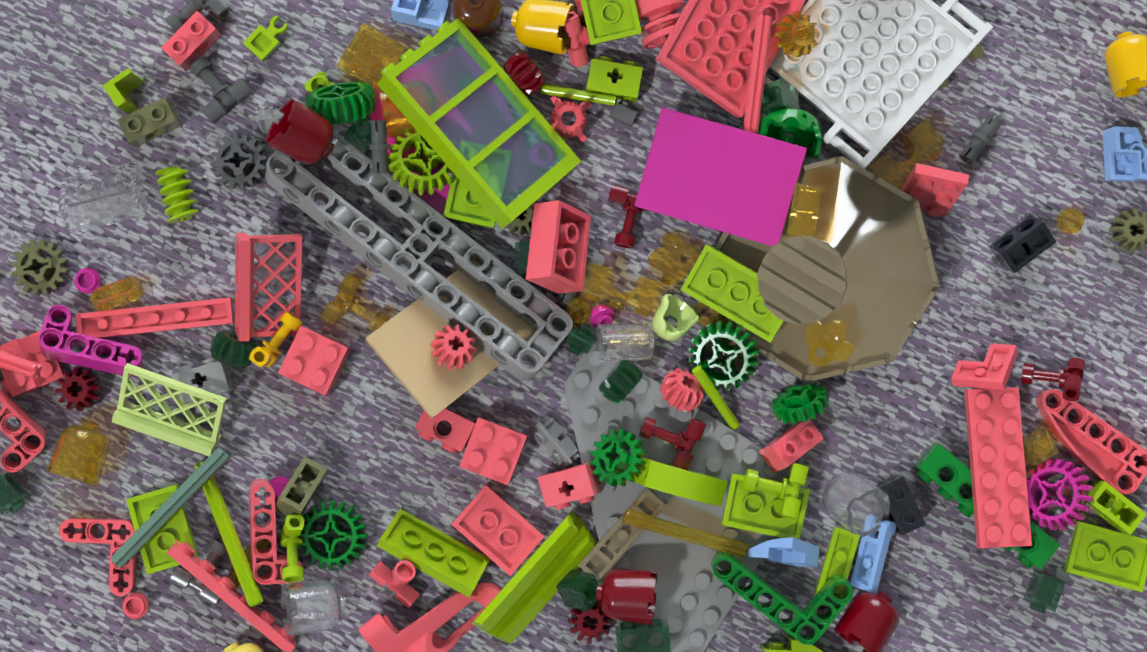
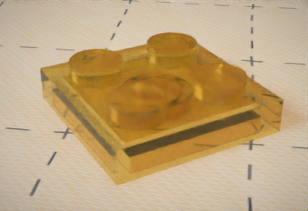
M362 23L336 67L382 93V89L377 85L383 76L381 71L392 62L394 65L401 62L399 58L408 49L397 41Z

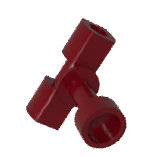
M611 185L608 202L623 205L622 210L626 211L622 233H616L614 245L634 249L636 238L631 235L636 215L642 214L643 210L653 211L634 206L637 194L630 193L629 188Z
M1070 358L1067 370L1061 367V372L1035 369V364L1024 363L1021 383L1032 385L1033 380L1058 382L1059 388L1063 387L1062 398L1068 401H1077L1081 392L1085 360Z
M646 417L639 436L649 440L652 435L674 444L673 450L677 451L672 466L688 470L693 459L692 450L696 441H700L706 423L691 417L686 431L680 430L677 435L655 426L656 420Z

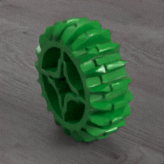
M353 81L339 84L334 83V85L318 88L306 96V107L325 118L331 125L348 124L358 119H364L376 110V95L373 92V87L367 83H355Z
M722 321L716 323V328L712 323L706 326L707 331L701 328L698 332L700 337L695 336L692 339L695 345L689 348V352L694 354L690 356L689 362L697 363L692 367V370L697 366H701L711 382L716 383L715 388L717 390H720L722 384H724L726 391H730L732 384L738 389L742 385L741 381L748 383L750 380L749 375H754L756 372L753 366H758L759 360L754 358L759 355V350L752 349L757 342L755 339L747 340L751 334L750 331L745 332L743 335L740 332L743 327L741 325H738L736 329H732V321L727 323L726 328ZM720 337L731 339L737 344L729 345ZM711 340L714 354L705 359V345ZM721 351L723 355L724 353L730 354L727 360H725V357L723 359L718 357ZM743 352L744 365L739 371H736L734 358ZM712 367L721 368L725 374L715 371Z
M336 500L330 501L329 508L327 503L322 501L320 502L321 511L317 506L313 505L310 508L313 515L307 512L303 514L308 523L304 522L303 529H305V532L302 531L300 536H298L299 538H304L303 544L298 547H307L302 556L306 557L311 554L313 556L309 560L311 565L318 559L320 560L318 564L319 569H323L327 562L329 571L334 570L335 563L342 570L345 567L344 560L348 565H352L354 560L351 555L356 558L361 556V553L356 548L364 549L366 547V544L359 540L368 537L367 533H360V529H364L367 525L366 523L358 525L357 520L362 518L361 513L355 517L351 515L355 511L354 506L345 511L346 502L344 501L340 503L339 508H337ZM329 514L326 528L324 530L312 531L315 522L322 515ZM337 515L349 523L352 532L340 528ZM334 529L338 535L344 536L335 538L332 543L329 540L330 538L323 534ZM313 539L320 540L325 544L328 555L323 554L316 548ZM352 540L347 552L336 556L338 543L340 541Z

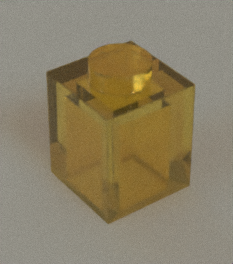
M1037 429L1023 437L1024 457L1028 464L1038 465L1060 453L1047 429Z

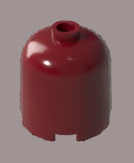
M292 98L288 100L279 111L283 115L278 124L272 122L266 137L268 145L308 165L320 161L323 157L327 158L334 148L332 143L334 135L331 123L299 101H295Z
M613 569L608 572L604 577L603 584H597L596 600L601 601L603 613L608 618L653 625L657 594L654 592L658 572L629 569Z
M881 591L878 595L870 592L860 593L834 628L835 633L851 645H853L854 641L858 642L864 648L862 652H883L899 623V613L891 605L893 599Z

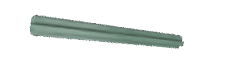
M221 447L217 448L111 556L112 562L119 568L124 567L229 459L228 453Z

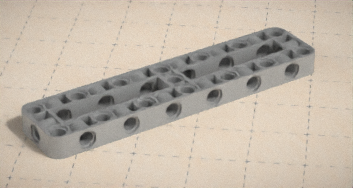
M333 131V151L327 158L323 157L320 161L332 170V174L355 192L358 190L371 200L372 205L395 223L399 222L413 233L403 245L302 167L304 163L278 150L269 157L265 179L271 187L417 300L421 297L420 300L451 326L454 327L459 324L460 332L462 333L464 330L469 329L467 338H475L473 344L521 381L533 379L571 331L573 321L567 312L413 192L410 193L409 189L406 187L401 188L399 186L400 182L394 181L390 174L372 173V160ZM348 166H355L358 170H351ZM280 168L285 172L277 173L274 171V169ZM389 197H394L399 202H392L389 200ZM321 200L325 202L326 205L321 206L316 204L314 201ZM429 229H436L440 234H433ZM362 232L366 234L367 237L360 238L356 235V233ZM413 247H421L424 252H417ZM439 253L454 265L453 268L455 270L461 271L476 285L480 284L509 312L517 318L521 317L535 328V334L528 342L523 340L426 263L434 254L437 255ZM470 260L478 261L481 266L472 265ZM403 264L407 266L409 270H401L398 268L397 265ZM511 292L518 293L521 298H515ZM438 296H446L450 303L442 302ZM552 324H558L562 331L556 330ZM484 328L489 330L491 335H484L480 329ZM522 361L530 362L532 368H526Z

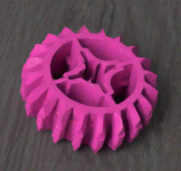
M1049 459L1046 460V465L1043 463L1037 464L1038 471L1029 470L1032 478H1026L1028 484L1029 514L1033 513L1031 516L1032 521H1039L1041 527L1046 528L1049 526L1050 530H1057L1058 527L1061 530H1067L1068 524L1072 527L1077 526L1076 518L1079 520L1086 519L1082 511L1089 512L1091 510L1086 503L1087 501H1093L1094 498L1088 496L1087 492L1092 491L1094 488L1090 485H1085L1090 478L1082 475V468H1075V464L1070 461L1065 463L1064 460L1057 459L1054 462V460ZM1061 473L1065 475L1062 480H1058L1056 483L1048 481L1053 475ZM1072 490L1074 491L1073 500L1071 498ZM1058 506L1067 509L1064 513L1057 516L1049 514L1052 509H1056Z

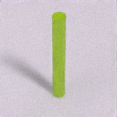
M544 84L540 89V94L555 95L557 97L612 106L617 104L616 95Z
M695 367L692 373L732 430L738 428L740 425L739 421L702 367Z

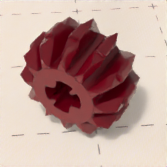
M519 51L515 55L513 54L503 64L504 71L525 96L530 97L532 94L537 93L545 84V77L524 52Z
M75 367L73 373L70 370L64 372L66 379L58 378L57 380L62 385V388H57L55 392L63 394L58 401L60 403L67 402L66 408L68 410L76 408L77 411H83L85 406L92 408L94 406L92 400L100 399V396L95 394V390H101L102 386L94 385L99 377L97 375L91 376L90 369H85L82 372L80 367ZM82 386V391L75 393V387Z
M592 598L588 599V607H585L582 600L578 601L581 610L579 611L574 607L570 610L577 617L568 618V623L576 624L570 628L571 634L580 631L577 640L581 641L584 635H586L587 644L592 643V636L594 635L598 642L602 641L599 632L601 631L608 635L610 631L603 625H611L612 619L604 618L606 615L603 611L600 612L601 601L597 603L596 607H593ZM589 615L591 618H597V620H594L595 625L593 627L589 624H583V622H586V616Z

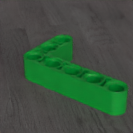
M720 551L714 554L711 559L713 573L720 581L804 645H811L818 641L853 596V589L847 578L842 575H833L802 610L732 554ZM722 560H727L731 563L730 567L725 571H721L716 567ZM741 577H749L751 582L748 586L741 587L737 584ZM839 584L846 586L842 594L833 593L835 586ZM762 593L772 595L771 600L766 603L760 602L758 598ZM820 605L829 606L828 612L823 615L816 613L817 608ZM784 609L792 610V615L789 618L782 619L779 617L780 612ZM810 625L813 627L811 633L807 635L800 633L803 626Z

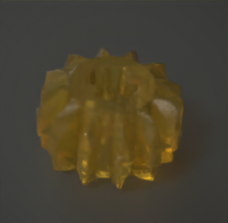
M801 12L783 16L782 22L777 23L775 26L779 32L775 33L773 37L778 38L780 41L776 47H784L783 55L791 54L794 58L810 54L812 52L811 48L818 45L814 39L820 34L814 31L817 23H810V15L802 16Z

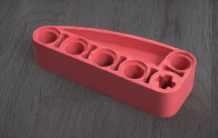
M1057 389L1040 391L1036 396V405L1044 421L1065 450L1095 479L1107 482L1121 494L1133 493L1147 475V450L1076 401L1063 399V392ZM1049 394H1052L1055 398V404L1051 408L1046 404V398ZM1071 409L1076 412V419L1072 423L1068 420V412ZM1092 424H1095L1098 428V433L1095 437H1092L1089 433ZM1114 439H1117L1119 442V449L1116 452H1113L1111 449V443ZM1135 456H1140V457L1138 458V460H1140V464H1139V465H1135V463H1136V461H1134V457H1135ZM1122 475H1124L1126 478V485L1123 488H1120L1118 485V480Z

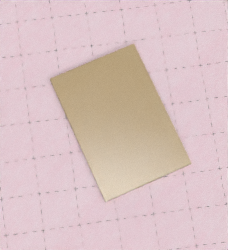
M470 260L472 265L481 266L478 261ZM456 270L446 278L526 342L535 334V328L521 317L517 318L494 299V295L480 284L476 285L461 271ZM438 296L442 302L450 303L446 296ZM420 297L367 336L365 340L432 419L500 365L473 344L471 346L476 348V353L471 355L472 361L469 364L464 363L462 369L458 370L454 365L451 370H448L447 363L445 362L438 366L440 358L432 357L431 353L435 349L430 347L432 340H435V333L443 331L444 326L449 325L452 330L454 327L424 304ZM484 328L480 329L484 335H491L489 330Z

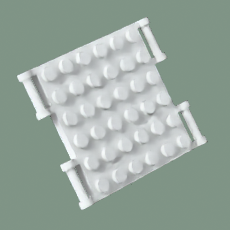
M809 0L801 8L768 68L789 87L784 91L765 75L764 88L778 99L777 102L782 107L790 101L796 92L834 123L822 140L828 145L832 144L849 160L866 170L871 162L994 27L989 22L985 24L959 3V0H947L941 7L932 0ZM952 10L978 32L974 35L949 15L948 12ZM841 130L868 152L864 158L837 136Z

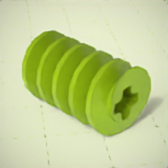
M168 167L155 172L157 176H162L157 180V184L165 186L159 192L160 195L167 196L162 200V204L170 206L164 211L165 215L172 216L167 220L168 224L187 221L199 212L197 209H190V206L196 203V200L188 199L187 197L194 193L192 189H185V186L192 182L190 179H183V176L189 173L188 169Z

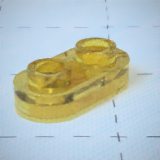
M130 277L99 287L91 294L90 301L96 310L108 311L114 307L137 301L144 289L137 278Z

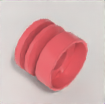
M635 0L640 24L648 23L641 27L642 34L639 35L640 37H645L641 40L643 48L663 47L681 13L676 12L686 6L685 0Z

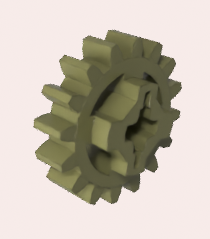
M40 239L39 244L35 240H30V247L23 244L20 245L23 252H14L13 255L18 258L17 262H10L11 266L16 267V271H13L11 276L19 277L15 284L17 286L25 285L23 288L24 292L30 293L32 291L33 295L40 296L41 292L44 295H51L50 288L57 291L60 290L58 282L66 283L67 281L62 277L63 273H70L69 269L64 268V264H67L69 259L61 257L65 251L62 249L56 250V243L51 242L48 244L47 240ZM43 251H47L48 253H50L53 258L47 259ZM40 263L47 264L44 265V267L40 268V272L33 271L36 268L40 267ZM27 277H34L38 285L32 283Z

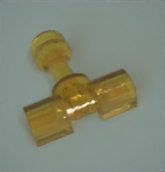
M350 273L345 275L338 286L340 292L333 302L329 301L320 315L322 319L335 325L342 313L347 315L351 311L369 322L368 329L373 332L384 325L388 319V316L378 311L375 315L356 303L358 297L354 294L362 281Z

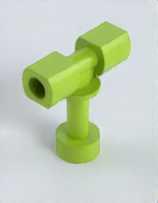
M796 463L791 464L788 479L783 478L782 482L758 477V471L747 469L743 490L754 492L755 487L779 493V499H783L780 516L798 519L801 500H798L801 486L805 485L809 467Z
M288 515L279 537L281 547H287V567L282 569L283 582L296 583L304 580V568L298 566L297 546L303 544V540L298 537L304 527L302 515Z

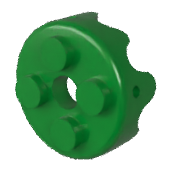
M781 109L771 112L759 122V135L807 148L805 157L809 154L813 159L819 157L822 140L821 127L818 120L812 114L800 109ZM791 132L794 134L786 136L784 133Z

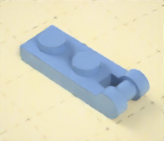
M870 515L867 518L850 582L851 586L870 593H877L890 538L896 531V524L889 520L881 521L879 517ZM879 531L878 538H875L876 532Z

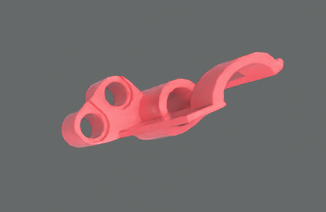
M480 583L476 585L470 598L457 591L403 630H398L387 615L382 616L377 613L359 627V632L376 652H448L463 635L474 627L471 623L483 609L445 640L439 636L436 630L472 601L482 604L485 608L501 588L492 583Z

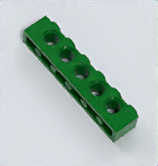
M932 443L913 466L919 471L916 475L925 483L930 484V482H933L939 487L936 492L944 499L950 501L952 498L958 503L957 509L968 518L971 515L974 517L971 470L939 443ZM943 467H947L950 472L948 479L945 481L939 478V471ZM963 484H967L970 489L969 494L962 498L959 494V489ZM1030 520L1032 546L1025 548L1021 546L1003 548L1008 552L1013 549L1019 554L1017 560L1030 569L1033 566L1041 570L1060 547V544Z

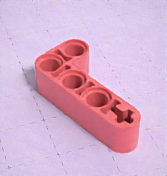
M0 388V402L2 405L0 407V430L12 440L5 448L0 462L4 470L13 473L21 470L42 451L46 443L47 434L30 415ZM9 417H17L21 421V425L13 427L8 423L7 419ZM29 435H36L41 443L36 445L30 444L27 441V437ZM16 453L21 457V461L12 462L8 459L7 455Z
M256 479L249 486L250 552L253 577L258 583L263 585L287 583L282 581V569L287 565V554L277 555L274 489L269 481ZM260 487H264L268 491L263 494L265 505L260 504V498L255 493L259 492ZM263 512L269 514V520L266 523L258 524L255 522L258 514ZM261 539L270 540V545L267 549L259 550L256 548L257 542ZM298 558V566L303 567L301 561ZM262 565H269L271 571L267 575L262 576L257 574L258 568Z

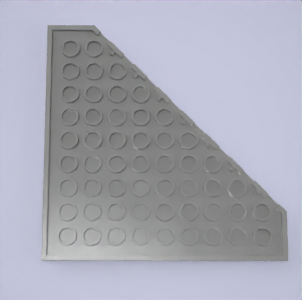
M591 341L564 383L581 463L585 464L595 460V456L591 455L590 451L597 450L594 442H602L601 434L610 436L611 429L617 432L623 429L628 433L635 434L636 439L643 442L639 449L645 450L647 454L641 457L672 466L677 451L673 450L674 444L652 435L649 440L640 437L639 433L646 417L656 420L655 426L678 435L680 430L686 431L690 419L693 417L705 422L706 427L700 441H696L692 450L693 459L688 470L728 481L721 507L651 489L667 503L666 507L608 571L610 572L613 569H629L658 572L654 592L657 594L653 625L617 620L624 652H704L739 596L714 575L711 566L713 555L720 551H726L754 572L762 558L747 557L748 550L760 543L775 539V536L721 525L731 473L745 476L747 469L758 471V477L782 482L783 478L788 479L791 467L788 466L773 473L758 452L762 448L697 407L689 413L683 409L678 412L674 406L669 407L670 403L662 400L663 394L659 391L661 384ZM807 477L805 485L801 486V488L806 489L811 479ZM626 480L625 487L618 484L616 487L608 485V483L599 481L602 492L594 495L595 500L590 501L599 541L646 489L644 485ZM722 560L716 567L721 571H725L730 567L731 563L727 560ZM741 577L737 584L745 587L750 578Z

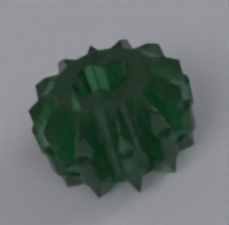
M222 330L216 333L215 338H213L210 352L212 357L220 363L236 368H245L251 365L252 361L249 359V356L257 345L253 339H250V341H239L232 330L229 332Z
M621 360L599 385V390L609 401H612L614 404L620 403L640 382L643 373L629 360Z

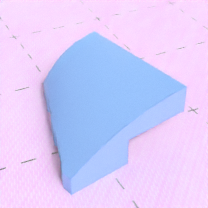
M394 0L391 9L392 19L400 23L436 31L446 21L451 0Z
M1114 126L1103 130L1105 181H1147V148L1142 143V136L1138 128Z
M778 538L752 547L748 550L747 557L766 558L769 562L796 567L818 568L819 546L796 538Z

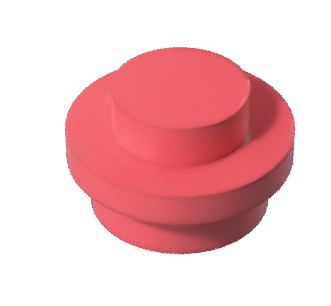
M131 593L125 597L122 608L125 615L129 618L139 619L148 612L149 601L142 593Z

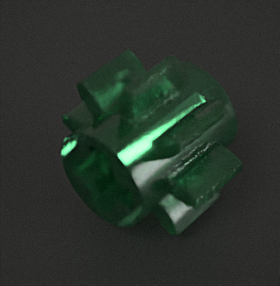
M582 323L579 328L573 325L564 340L569 345L567 350L579 356L580 352L587 354L596 337L591 335L593 329Z

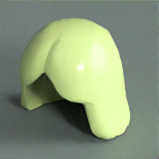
M665 294L653 317L652 328L662 339L675 341L684 336L698 322L699 315L685 301L671 294ZM671 315L676 318L677 328L664 320L663 317Z

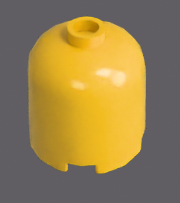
M525 0L519 10L514 11L512 15L511 26L515 27L517 40L531 48L563 55V53L567 52L566 47L570 45L569 37L563 34L561 26H565L569 12H575L574 4L553 0Z
M1132 32L1119 34L1117 40L1106 48L1104 57L1113 95H1116L1117 98L1138 95L1140 94L1139 89L1147 87V36L1141 34L1133 35Z

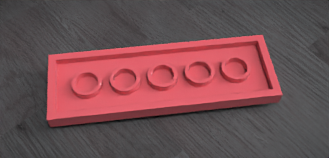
M1019 387L1005 388L1004 390H964L977 548L1032 546Z

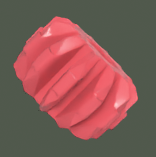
M459 324L455 325L453 330L447 325L444 326L443 331L435 333V340H432L430 347L435 350L431 355L432 357L440 358L438 366L445 362L447 363L448 370H451L454 365L460 370L464 367V363L469 364L472 361L471 355L476 353V348L471 346L475 342V338H467L469 329L464 330L463 333L460 332Z
M679 368L666 374L659 390L663 394L662 400L670 403L669 407L674 406L678 412L683 409L687 413L701 404L705 390L694 374H690L687 369L682 371Z

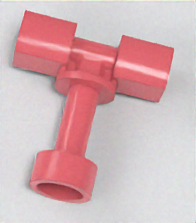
M571 11L568 14L565 26L561 27L563 34L568 36L570 45L566 47L570 64L580 67L589 62L586 45L590 44L587 28L580 23L579 15Z
M380 561L368 575L380 586L383 587L386 584L391 591L396 592L395 598L408 609L420 595L418 591L408 584L416 572L414 565L409 561H400L393 571Z

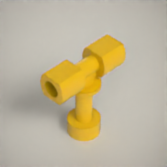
M288 311L280 318L283 325L270 342L265 340L262 342L266 347H256L250 353L249 359L259 367L274 366L281 354L278 347L291 330L297 332L300 326H302L303 322Z

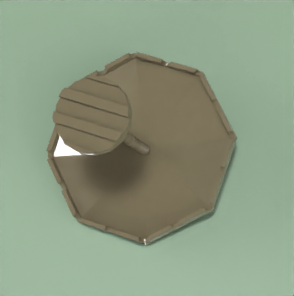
M843 156L801 167L779 243L770 246L724 232L715 249L757 273L759 292L765 307L778 319L784 320L771 343L750 331L751 334L747 340L755 339L757 342L752 349H758L761 355L771 358L777 365L806 381H815L893 362L940 288L919 201ZM732 321V322H733V327H732V329H736L739 324H737L736 322ZM742 327L740 332L744 335L749 330Z

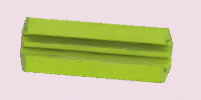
M570 511L471 624L504 642L512 644L577 571L579 563L596 545V540L583 519L578 517L573 511Z

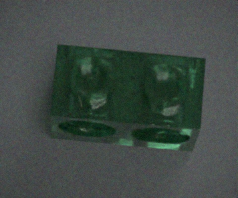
M653 619V625H636L634 622L623 621L620 622L621 626H615L617 652H671L668 623H663L662 619ZM652 633H661L663 641L658 645L651 644L649 636ZM628 634L634 635L637 638L636 644L632 647L625 646L622 643L624 636Z

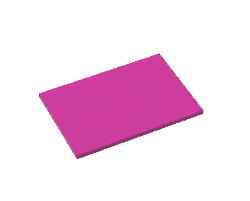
M662 107L634 206L774 246L780 241L807 148Z

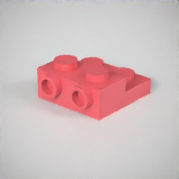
M40 331L0 346V351L42 366L41 375L38 378H31L0 367L4 379L1 380L2 388L6 394H11L12 397L23 396L57 381L58 378L65 377L60 361L51 360L43 356L39 344ZM49 341L46 346L53 347L52 341Z

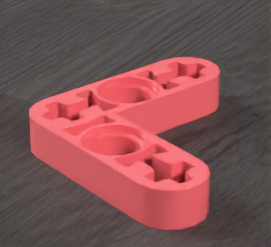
M72 518L62 522L59 534L66 542L111 544L109 588L116 596H125L133 591L136 584L137 553L122 568L117 567L111 559V556L135 533L131 520ZM72 523H74V528H85L84 523H87L85 533L79 532L74 534L73 537H71L70 532H67V527H71ZM97 523L105 528V535L102 538H96L92 533V528ZM124 525L131 532L129 535H126L125 539L123 534H111L112 529H121ZM129 568L130 572L124 573V582H128V586L121 591V586H117L116 582L121 580L122 572L116 573V569L125 570Z

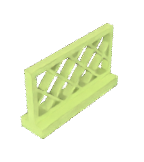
M127 363L124 367L117 410L113 413L112 422L210 456L219 445L221 434L219 433L227 398ZM131 374L140 377L144 384L136 387L130 379ZM154 385H164L169 393L161 396ZM146 388L154 397V399L148 402L140 393L141 390ZM182 392L189 394L193 402L185 404L179 394ZM133 394L140 405L127 402V396ZM172 397L179 408L171 410L164 400ZM209 401L217 404V411L210 413L204 402ZM158 403L164 414L153 411L150 406ZM197 406L203 416L196 419L189 409ZM183 412L189 422L178 420L175 414ZM208 421L213 431L202 428L199 423Z

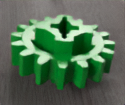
M805 382L802 386L794 384L785 388L784 393H777L778 398L772 399L773 404L771 405L777 421L783 420V424L792 421L793 425H795L800 420L806 423L811 419H816L817 413L823 414V408L829 407V397L823 385L818 386L817 383L808 385V382Z
M611 429L610 436L601 434V443L594 442L597 450L590 451V454L595 456V460L589 463L597 467L593 474L600 476L599 481L608 483V485L616 487L617 484L625 487L626 480L635 482L633 476L635 473L642 474L639 466L646 465V462L641 460V456L647 453L645 450L639 449L643 442L636 439L635 434L628 433L623 429H620L619 432Z

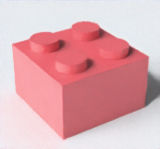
M300 326L278 374L325 396H330L352 349L307 327Z
M478 417L459 467L509 485L528 435Z

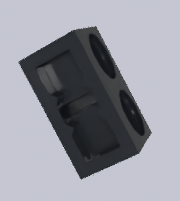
M1030 215L991 244L989 248L1002 267L1015 274L1054 245L1056 240L1043 221Z
M896 475L874 485L890 521L896 524V533L904 535L926 525L904 476Z

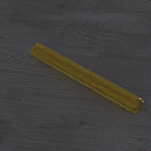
M626 509L623 514L622 522L630 526L742 558L746 557L749 546L741 541Z

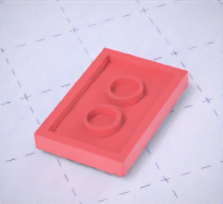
M916 163L900 190L917 199L922 212H927L934 217L946 216L968 185L969 175Z
M487 485L483 487L451 524L509 576L513 574L545 537Z

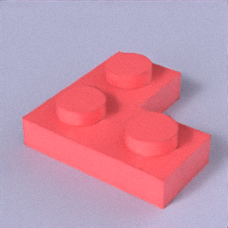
M990 344L984 362L958 360L951 378L953 386L1004 390L1018 355L1017 346Z

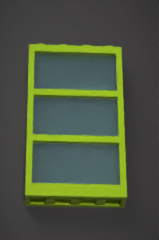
M457 18L451 24L449 21L444 22L436 30L437 34L434 37L429 34L418 43L419 48L415 51L411 48L399 58L401 62L397 65H394L392 62L381 71L383 76L377 85L503 230L575 168L581 160L470 30Z

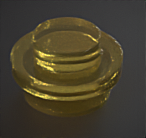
M1075 208L1064 209L1057 217L1059 229L1066 234L1078 232L1084 224L1082 213Z

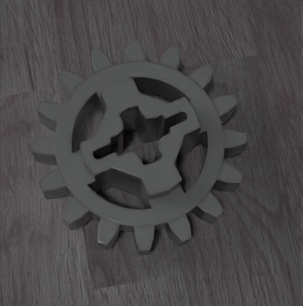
M233 133V140L225 136L223 137L225 144H215L219 151L218 153L211 152L216 161L211 162L210 166L218 169L213 173L215 177L223 176L220 183L226 185L230 181L229 187L235 190L237 184H239L240 189L245 190L246 183L254 187L255 178L263 180L260 172L266 171V167L262 164L268 160V157L261 155L265 151L263 146L256 147L259 142L257 139L253 138L249 142V135L244 133L242 139H240L237 133ZM243 145L250 147L254 154H246ZM231 148V151L228 153V155L224 157L226 152ZM238 156L244 159L243 162H240V167L234 164V162L238 161ZM255 166L253 171L248 175V171L251 169V167ZM225 169H232L236 178L230 177Z

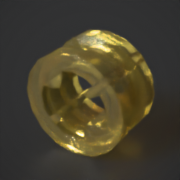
M573 298L566 305V312L574 323H584L591 316V308L584 298Z

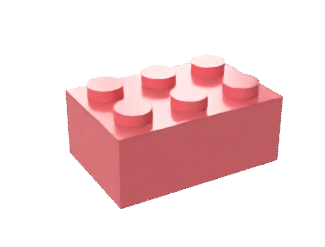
M560 200L534 204L526 280L558 294L583 291L591 216Z

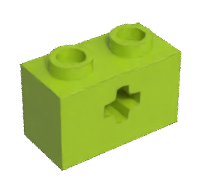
M598 56L597 59L591 60L586 91L616 95L617 99L637 102L643 67H638V63L633 61H623V64L613 62L612 58ZM613 73L618 74L619 79L617 83L611 82L612 79L610 77L613 76Z
M1094 480L1090 485L1094 489L1087 492V494L1092 496L1094 500L1087 501L1086 505L1118 531L1131 535L1147 514L1107 482Z

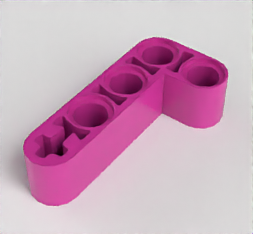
M54 305L49 308L39 334L40 349L44 357L123 376L124 367L130 362V359H133L131 365L143 368L142 353L137 347L71 332L73 322L70 310L64 305ZM57 318L66 319L63 323L54 322ZM49 341L58 342L56 346H46ZM75 347L85 348L79 353L72 351ZM101 353L111 354L106 359L98 357Z

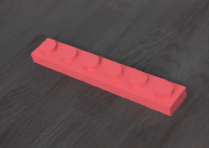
M231 297L75 314L77 333L96 338L235 324L233 299Z
M177 540L172 544L167 552L169 556L282 651H293L296 646V640H294L295 635L285 626L283 628L279 627L274 622L275 618L268 611H260L256 606H249L244 593L241 595L234 589L235 584L228 577L223 576L221 578L215 573V567L206 559L201 561L194 555L195 550L186 542L181 544Z

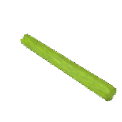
M201 461V462L195 464V466H194L195 470H196L204 461ZM213 474L202 486V489L246 601L251 607L257 606L263 602V598Z

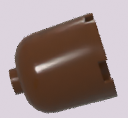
M452 0L454 20L458 18L475 37L491 36L500 28L504 18V8L501 0Z

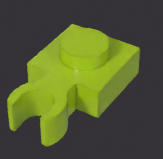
M277 15L270 20V25L267 29L260 24L243 43L263 62L281 45L276 39L278 35L286 33L289 28L286 23L282 28L278 29L275 27L276 23L280 20Z

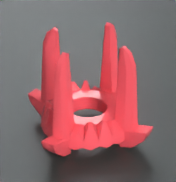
M555 95L550 99L555 106L550 115L552 128L561 137L573 138L577 136L582 142L587 140L583 134L587 124L585 111L592 106L591 102L578 104L573 101L562 102ZM565 112H572L576 116V122L573 125L566 126L562 123L561 116Z

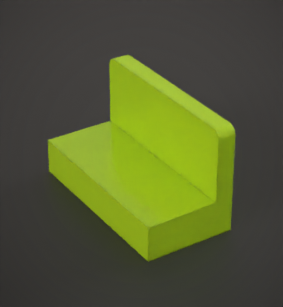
M128 68L102 85L117 108L127 114L139 110L128 93L145 81L134 71Z

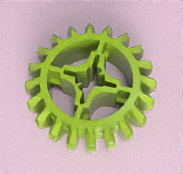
M413 128V134L405 130L403 137L398 136L396 138V144H392L390 147L391 153L388 155V161L390 162L389 171L394 172V181L400 180L399 186L401 188L408 185L410 193L414 189H418V193L421 196L424 190H428V193L432 195L434 194V188L441 192L444 189V184L448 186L451 184V177L456 175L434 150L428 148L432 147L415 128ZM416 147L415 153L408 155V158L402 159L408 150ZM439 164H445L438 173L431 175L433 168L438 167Z

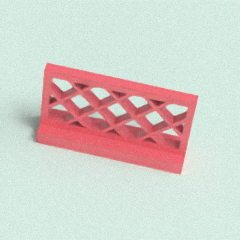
M235 233V334L239 341H250V337L274 336L281 327L278 322L286 311L300 320L301 234L248 236L247 233ZM285 242H295V250L288 257L279 250ZM254 243H267L271 249L260 258L254 253ZM276 252L284 261L273 270L265 262ZM289 264L295 269V275L286 282L278 274ZM263 265L271 274L260 283L254 278V272ZM276 277L284 285L273 295L265 286ZM289 289L294 294V300L285 306L278 298ZM263 290L270 299L260 308L254 303V297ZM276 302L283 310L272 319L264 311ZM261 314L270 322L264 329L253 330V322ZM291 330L288 335H296L297 332Z

